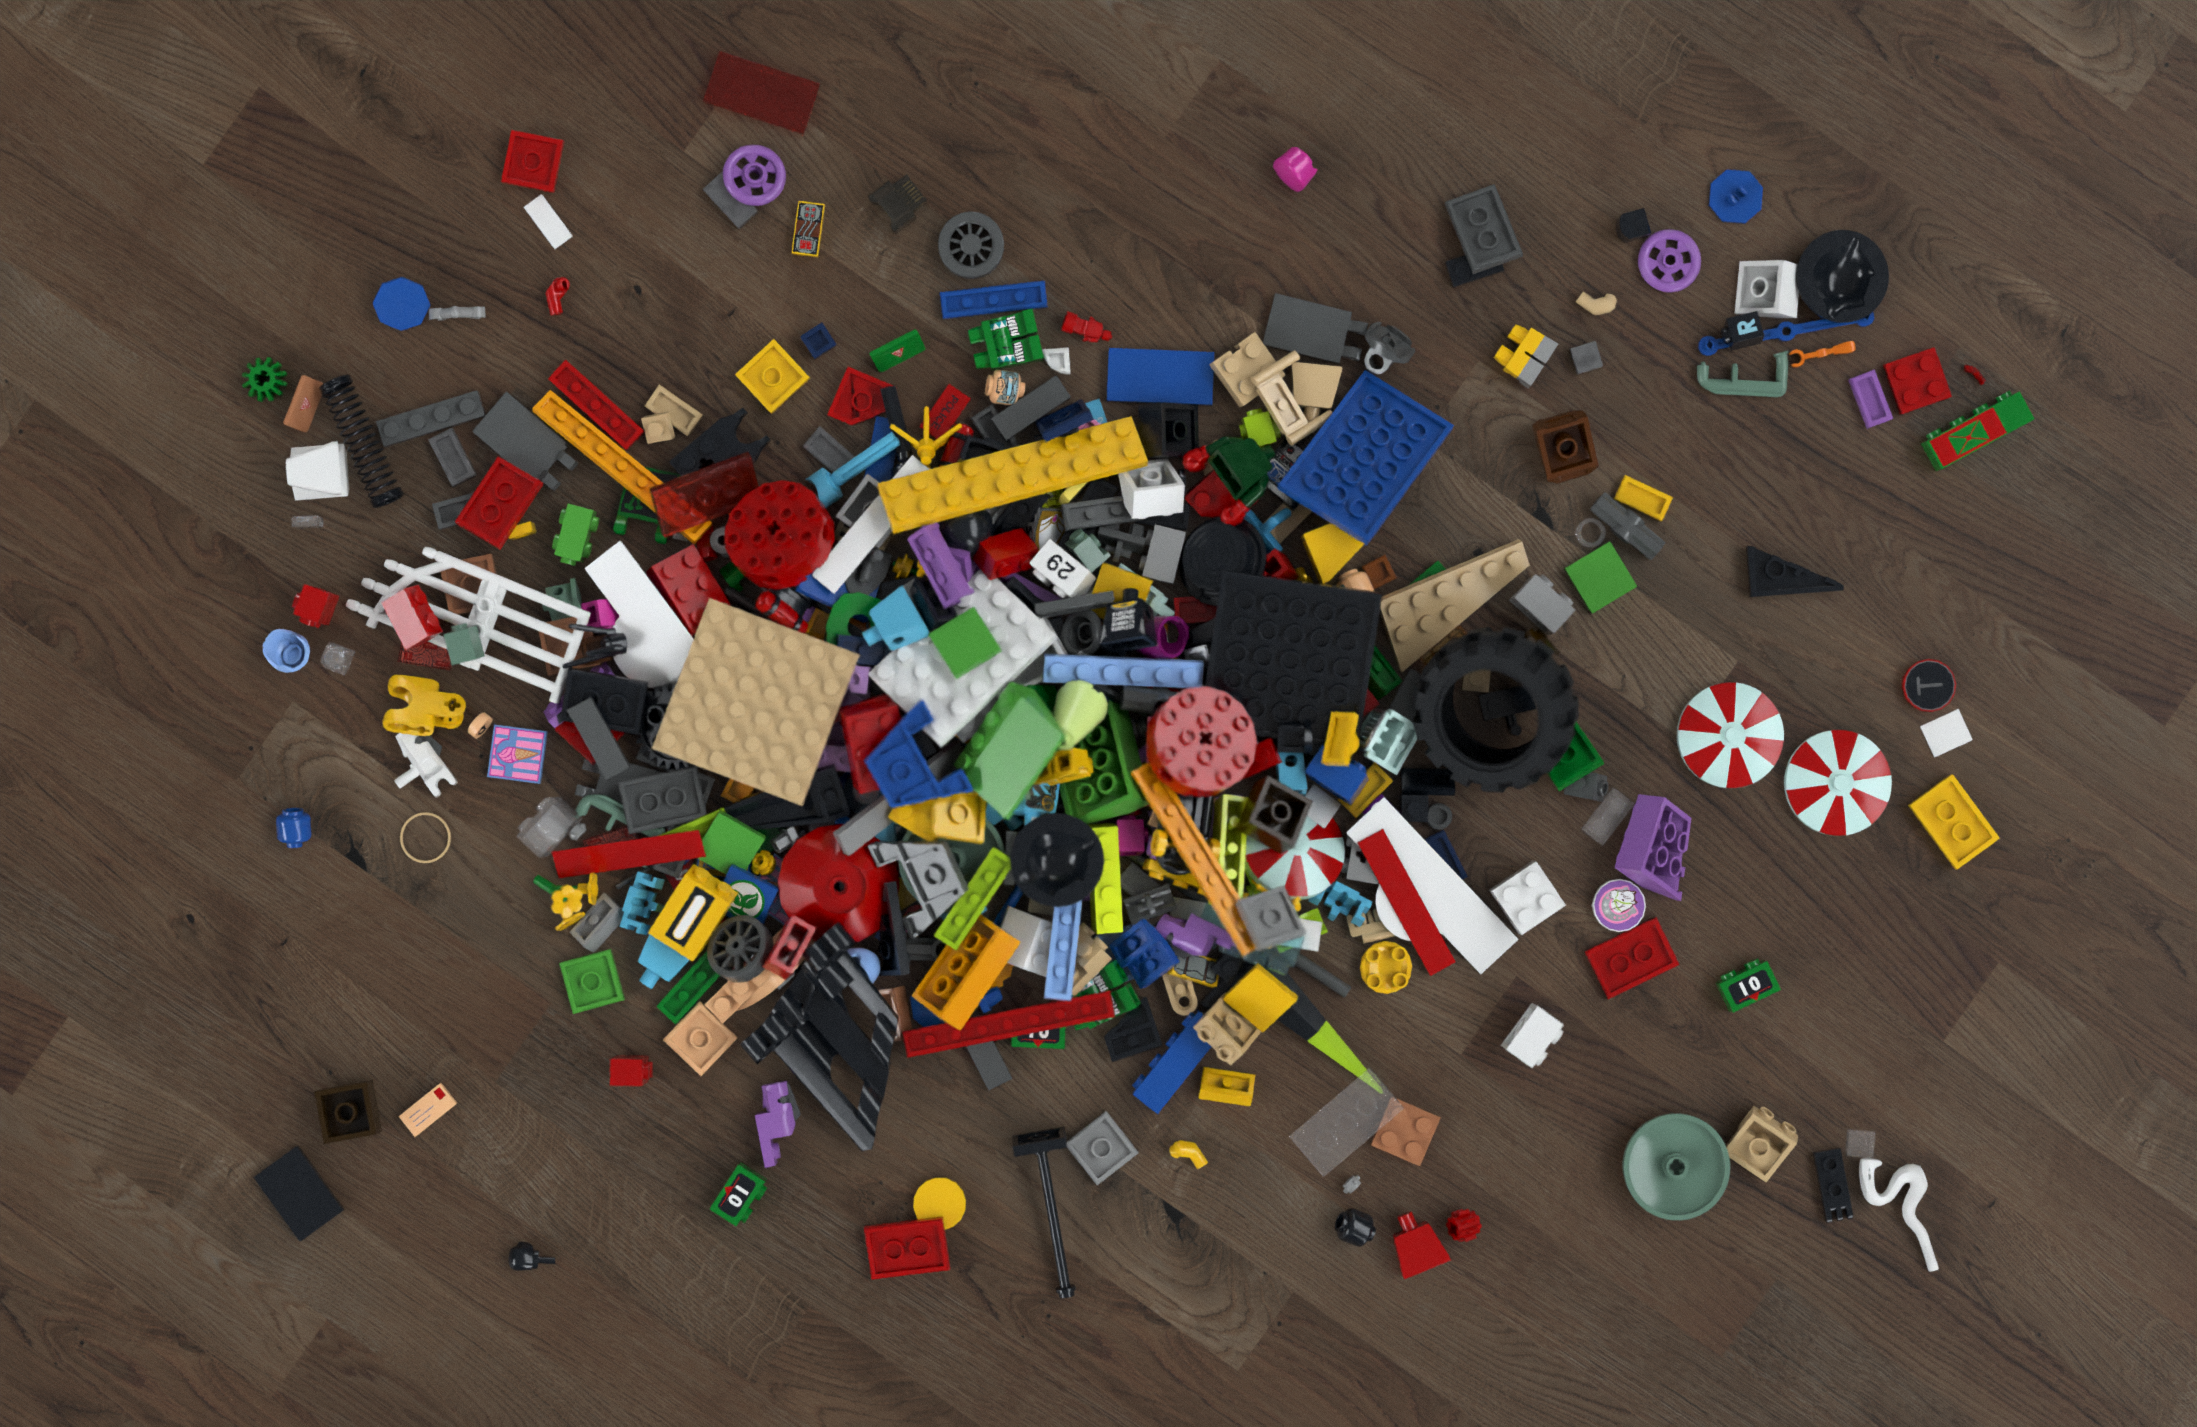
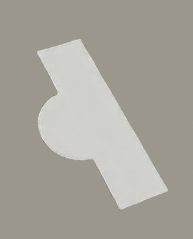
M619 541L584 568L619 614V618L616 620L613 628L616 629V633L625 634L627 652L613 656L625 676L631 679L649 682V688L661 685L663 687L664 684L672 683V685L677 684L694 639L623 543Z
M1384 797L1346 832L1358 845V842L1381 829L1385 831L1440 934H1443L1480 974L1519 940ZM1379 884L1376 893V908L1380 920L1392 934L1401 939L1411 941Z

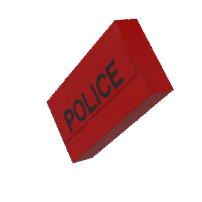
M949 384L929 412V435L938 439L949 431L971 398ZM924 420L919 426L922 430H924Z

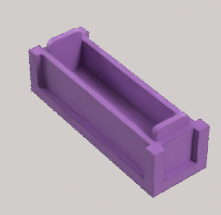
M938 522L923 526L907 539L945 609L961 603L960 599L975 592L973 588L969 587L938 529L940 527Z

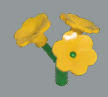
M590 873L588 883H578V886L567 884L555 885L540 875H537L533 880L535 885L552 895L553 903L551 909L554 913L560 914L563 919L555 927L556 931L566 929L586 915L584 912L573 914V912H578L582 908L580 901L582 894L588 895L589 904L596 905L598 877L595 873Z

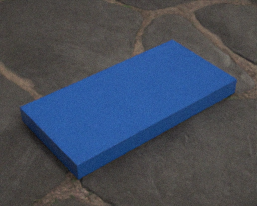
M1109 348L1107 402H1164L1212 406L1214 371L1209 364L1214 361V352Z

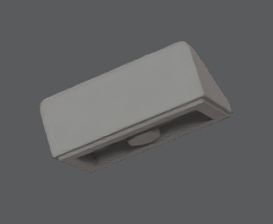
M606 893L599 897L596 905H592L585 913L586 915L570 931L571 935L584 948L593 953L598 950L618 927L624 914L622 907Z

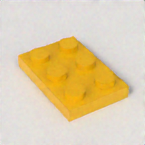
M1953 774L1947 776L1908 805L1956 870L2000 839Z

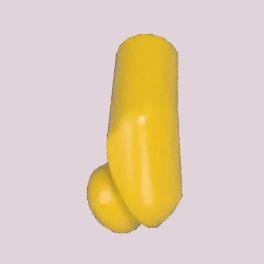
M1178 1140L1169 1148L1172 1157L1190 1158L1197 1169L1208 1163L1194 1142Z

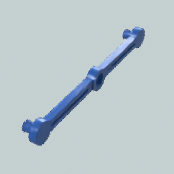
M1872 312L1862 319L1848 323H1837L1822 319L1794 325L1789 321H1784L1777 328L1763 330L1765 335L1763 341L1778 338L1783 342H1787L1798 334L1851 324L1866 327L1873 322L1874 313ZM1784 327L1790 329V334L1788 336H1785L1782 333V329ZM1712 336L1703 337L1698 343V350L1704 356H1711L1718 349L1729 348V344H1725L1723 338L1715 339Z

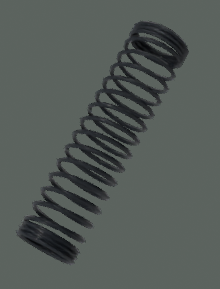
M348 374L325 382L319 389L322 397L329 398L326 405L332 406L329 412L335 414L333 420L340 421L336 428L343 429L340 433V436L346 437L343 443L351 444L348 446L347 451L354 452L350 459L357 460L354 464V467L360 468L357 474L365 475L362 477L361 482L368 483L364 490L371 491L368 498L371 499L372 507L379 508L400 499L404 493L401 491V487H396L380 495L370 496L377 490L397 482V479L386 482L378 487L367 488L372 483L394 474L391 471L375 479L363 481L369 475L388 468L391 464L388 463L372 471L360 473L369 465L385 460L387 456H382L367 464L356 465L361 460L378 454L384 449L380 448L364 456L353 458L361 450L375 446L380 441L377 440L361 448L349 450L358 442L370 439L377 433H371L356 441L346 442L353 435L371 429L373 425H368L350 434H342L350 427L362 424L370 419L365 417L350 425L339 427L347 419L366 412L363 409L345 418L335 419L342 412L354 409L363 403L357 402L342 410L332 411L339 404L346 403L359 396V394H354L337 403H328L333 398L346 394L356 388L355 386L346 388L352 384L353 380H351L352 378ZM337 391H340V392H338V393H336V394H334V395L325 396V395L332 394V393H335V392H337Z

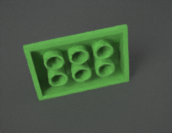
M1010 681L976 733L973 734L963 752L958 756L954 766L957 770L962 768L973 789L1004 819L1009 820L1065 739L1066 734L1034 689Z
M1113 701L1107 702L1108 710L1104 720L1081 739L1075 747L1087 750L1088 757H1091L1093 761L1094 772L1091 773L1090 777L1060 784L1065 813L1082 820L1086 824L1129 814L1149 804L1130 774L1133 770L1142 766L1129 711L1120 710L1119 704Z

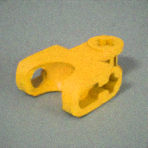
M393 675L388 681L389 694L392 697L403 699L409 706L403 709L388 710L383 717V726L390 732L417 736L433 734L434 726L454 729L463 722L466 702L459 694L439 692L440 686L435 680L407 675Z

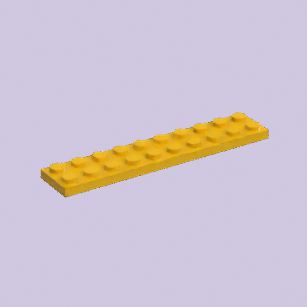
M1132 416L1081 429L1066 437L1058 436L1048 442H1045L1043 439L964 460L962 463L956 462L877 483V489L892 533L895 534L1148 466V459Z

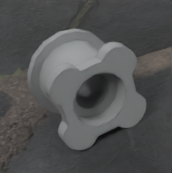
M721 526L712 533L710 544L714 551L727 558L730 556L725 549V545H720V539L725 536L726 526Z

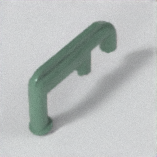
M1789 351L1773 354V357H1776V382L1738 380V367L1736 363L1732 364L1730 379L1708 378L1709 366L1706 365V362H1701V365H1697V380L1703 388L1714 394L1781 397L1787 390V354Z
M590 794L583 797L575 809L578 816H585L590 806L593 805L612 815L605 828L606 831L611 830L616 820L627 825L623 804L604 794ZM662 827L641 833L654 837L665 833L666 829Z

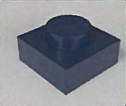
M822 322L800 336L814 359L819 358L837 346Z

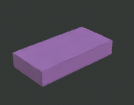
M1875 370L1848 379L1867 429L1893 419Z

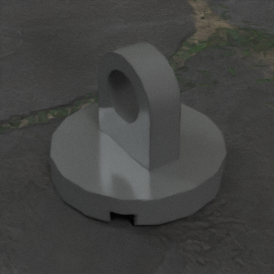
M1381 322L1371 323L1365 333L1366 341L1370 345V349L1364 358L1365 366L1371 373L1378 375L1386 372L1394 362L1408 363L1415 353V348H1411L1412 342L1408 336L1392 325L1380 326ZM1374 354H1378L1383 358V367H1379L1374 363Z

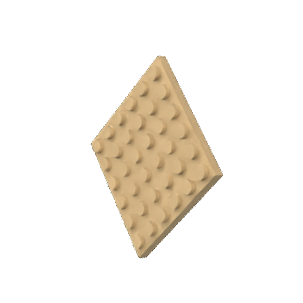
M709 598L652 749L803 806L860 655Z

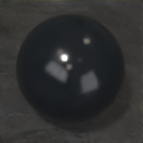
M986 509L938 522L940 526L938 529L947 546L969 551L970 557H974L977 553L979 542L993 536L992 518Z

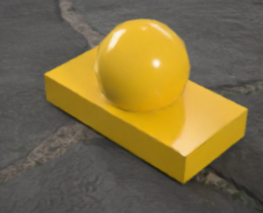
M1331 712L1321 763L1327 766H1349L1351 755L1359 747V738L1355 734L1358 714L1354 712Z

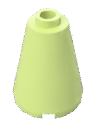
M1081 680L1069 681L1057 692L1053 717L1066 734L1059 749L1069 750L1100 724L1107 714L1108 703L1105 695L1101 691L1098 693L1094 690V685Z

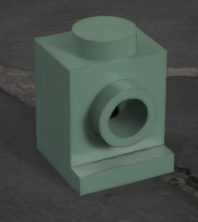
M1082 529L1074 531L1070 535L1069 540L1064 543L1076 560L1091 573L1111 556L1100 547L1101 543L1092 533L1087 535Z
M575 578L570 579V583L545 588L546 595L582 609V597ZM542 604L544 612L549 611L552 621L572 617Z

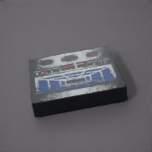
M1285 438L1274 451V459L1270 460L1272 470L1268 473L1269 482L1266 490L1294 511L1300 503L1277 488L1278 484L1304 450L1296 444L1291 446Z

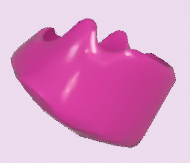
M1291 147L1273 163V168L1278 177L1296 192L1302 191L1318 170L1313 168L1310 157L1298 147Z

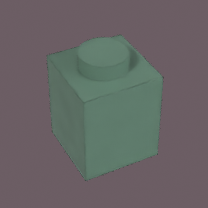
M467 623L451 626L452 632L443 634L451 665L485 656L477 625L468 627Z

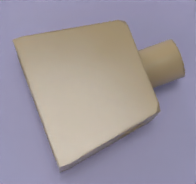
M1300 362L1291 364L1292 395L1298 406L1304 408V416L1308 423L1320 416V410H1331L1342 367Z

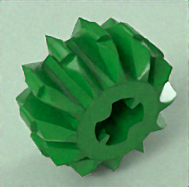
M258 357L255 359L256 367L251 363L246 365L251 372L250 374L242 373V377L249 379L242 386L245 389L251 388L248 396L254 397L257 395L259 402H263L265 397H267L268 401L272 402L274 401V392L279 396L283 395L279 387H287L288 383L281 380V378L287 376V372L279 371L282 366L280 362L273 364V359L267 357L263 363L262 359ZM261 377H270L269 382H260Z

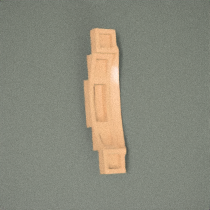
M781 930L778 931V932L772 937V938H773V945H774L775 941L777 940V938H778V936H779ZM810 939L804 951H806L816 941ZM801 956V958H800V960H799V962H798L796 968L794 969V971H795V970L800 966V964L804 961V958H803L802 956ZM764 969L758 976L749 981L741 983L728 981L704 1005L723 1024L734 1012L745 1009L766 997L780 986L785 979Z

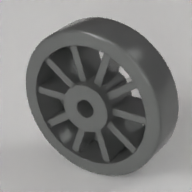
M963 212L953 216L943 226L938 238V251L943 264L951 273L964 279H978L993 272L1000 264L1004 254V239L999 226L987 215L979 212ZM968 224L969 234L965 235L959 229L960 226ZM971 224L980 225L976 234H972ZM986 229L990 235L980 239L981 233ZM955 230L962 237L961 240L951 238ZM992 240V248L982 246L983 243ZM950 243L960 245L961 247L951 251ZM981 251L990 253L987 259L982 256ZM963 252V255L958 262L954 258V255ZM967 256L970 257L971 266L963 264ZM978 256L982 263L974 265V257Z
M748 915L731 917L715 929L709 940L707 948L709 964L717 974L730 982L741 983L749 981L765 969L762 966L773 947V938L769 929L756 918ZM752 955H756V957L752 961L750 958L752 957Z

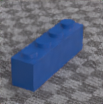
M1199 1010L1195 1014L1190 1012L1181 1023L1185 1027L1179 1034L1174 1032L1165 1043L1168 1047L1162 1055L1157 1053L1148 1064L1151 1069L1146 1076L1141 1073L1132 1084V1087L1135 1088L1132 1094L1156 1114L1162 1110L1212 1047L1208 1042L1201 1041L1198 1037V1032L1193 1028L1204 1015Z

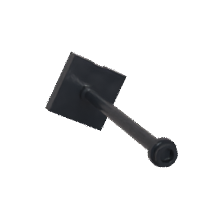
M1065 1127L1013 1135L1012 1147L1014 1157L1028 1154L1037 1155L1060 1286L1056 1287V1293L1059 1294V1298L1072 1297L1075 1295L1076 1287L1074 1284H1070L1047 1155L1051 1150L1067 1148Z

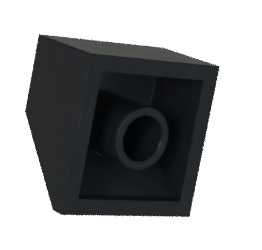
M1164 402L1138 405L1139 438L1147 458L1181 459L1189 450L1199 448L1198 405Z

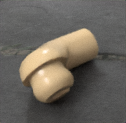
M1583 291L1576 300V303L1591 314L1600 315L1614 310L1617 299L1612 294H1606L1605 297L1593 299Z

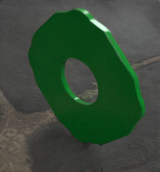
M860 592L842 594L832 605L825 626L827 643L836 646L837 634L852 636L848 631L847 625L850 618L854 615L862 614L866 616L870 621V628L873 627L875 623L869 612L881 600Z

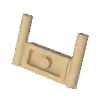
M1295 350L1251 377L1252 383L1257 387V393L1282 435L1286 436L1291 446L1321 428L1333 413L1331 410H1328L1309 423L1307 422L1306 417L1279 374L1280 371L1300 359L1299 354Z

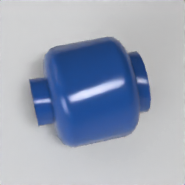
M302 808L283 809L282 813L276 817L277 839L282 843H286L288 848L302 847L303 842L311 838L310 815L305 813Z

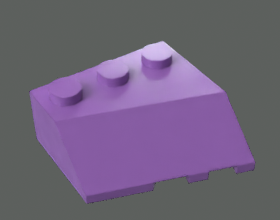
M1638 794L1628 828L1624 834L1620 852L1616 858L1615 868L1640 887L1681 901L1682 892L1678 891L1679 878L1684 877L1685 867H1682V854L1688 850L1691 817L1665 797Z

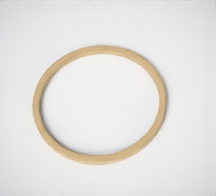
M428 812L418 813L404 823L400 833V843L405 854L412 860L420 863H431L445 855L451 843V833L447 823L440 816ZM421 815L436 817L444 824L448 833V843L441 855L432 860L414 858L408 853L403 843L405 827L412 819Z

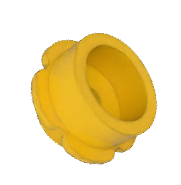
M767 850L757 853L751 861V869L756 875H770L776 867L775 858Z

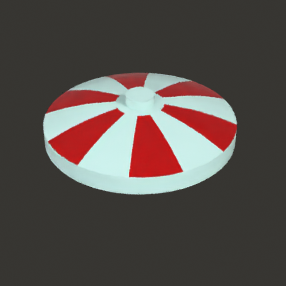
M1720 683L1703 689L1687 703L1681 713L1677 726V745L1684 763L1699 779L1717 787L1740 788L1759 781L1775 766L1783 748L1784 728L1777 708L1761 691L1742 683Z
M1829 730L1809 737L1793 752L1788 761L1784 776L1785 795L1796 817L1806 826L1817 832L1836 836L1854 834L1873 824L1885 810L1892 787L1890 768L1881 750L1868 738L1847 730Z
M1307 816L1295 847L1282 854L1247 835L1245 868L1257 884L1268 890L1284 885L1291 900L1296 897L1304 900L1319 895L1336 880L1342 870L1345 858V845L1342 833L1333 818L1326 828H1322Z

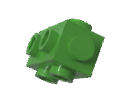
M568 504L567 509H562L559 518V524H562L560 535H555L552 549L555 550L554 555L561 557V563L575 566L576 562L584 563V559L590 557L593 544L589 540L591 533H596L599 524V517H596V511Z

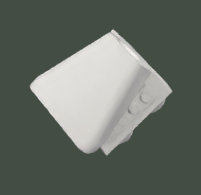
M337 441L319 446L291 448L290 458L286 459L287 482L289 486H292L295 500L348 496L349 477L347 452L344 443L338 444Z

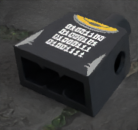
M1124 589L1122 601L1107 605L1100 644L1111 654L1157 646L1152 607L1143 599L1138 598L1139 591L1137 589Z

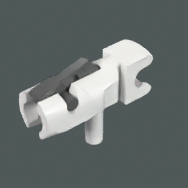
M399 733L395 736L403 756L408 757L412 763L410 765L411 769L394 780L399 788H402L420 775L431 793L437 798L441 795V791L438 788V782L441 779H446L451 785L458 783L452 772L440 758L442 746L430 735L417 736Z

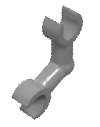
M452 306L450 308L429 309V320L486 318L485 307Z

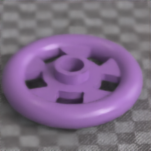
M746 145L736 149L727 158L723 167V181L727 191L737 201L750 206H761L772 202L780 195L785 186L786 171L780 157L771 149L761 145ZM758 156L768 160L765 167L755 162ZM744 158L748 164L741 170L736 164L740 159ZM751 173H757L759 178L757 180H753L750 178L749 175ZM768 173L775 174L774 184L766 182ZM740 176L746 186L738 188L734 179ZM762 187L763 194L752 195L751 188L757 189Z
M1666 229L1652 234L1644 241L1638 255V267L1643 279L1651 287L1663 292H1677L1688 287L1696 279L1701 267V255L1698 246L1690 236L1678 230ZM1666 240L1678 241L1677 249L1672 247L1666 248ZM1653 247L1660 250L1656 260L1649 257ZM1688 251L1691 262L1684 264L1681 253ZM1667 256L1674 258L1675 262L1673 265L1666 263L1665 259ZM1655 267H1658L1661 272L1665 273L1661 279H1658L1651 272ZM1680 269L1684 277L1674 281L1671 274L1676 273Z

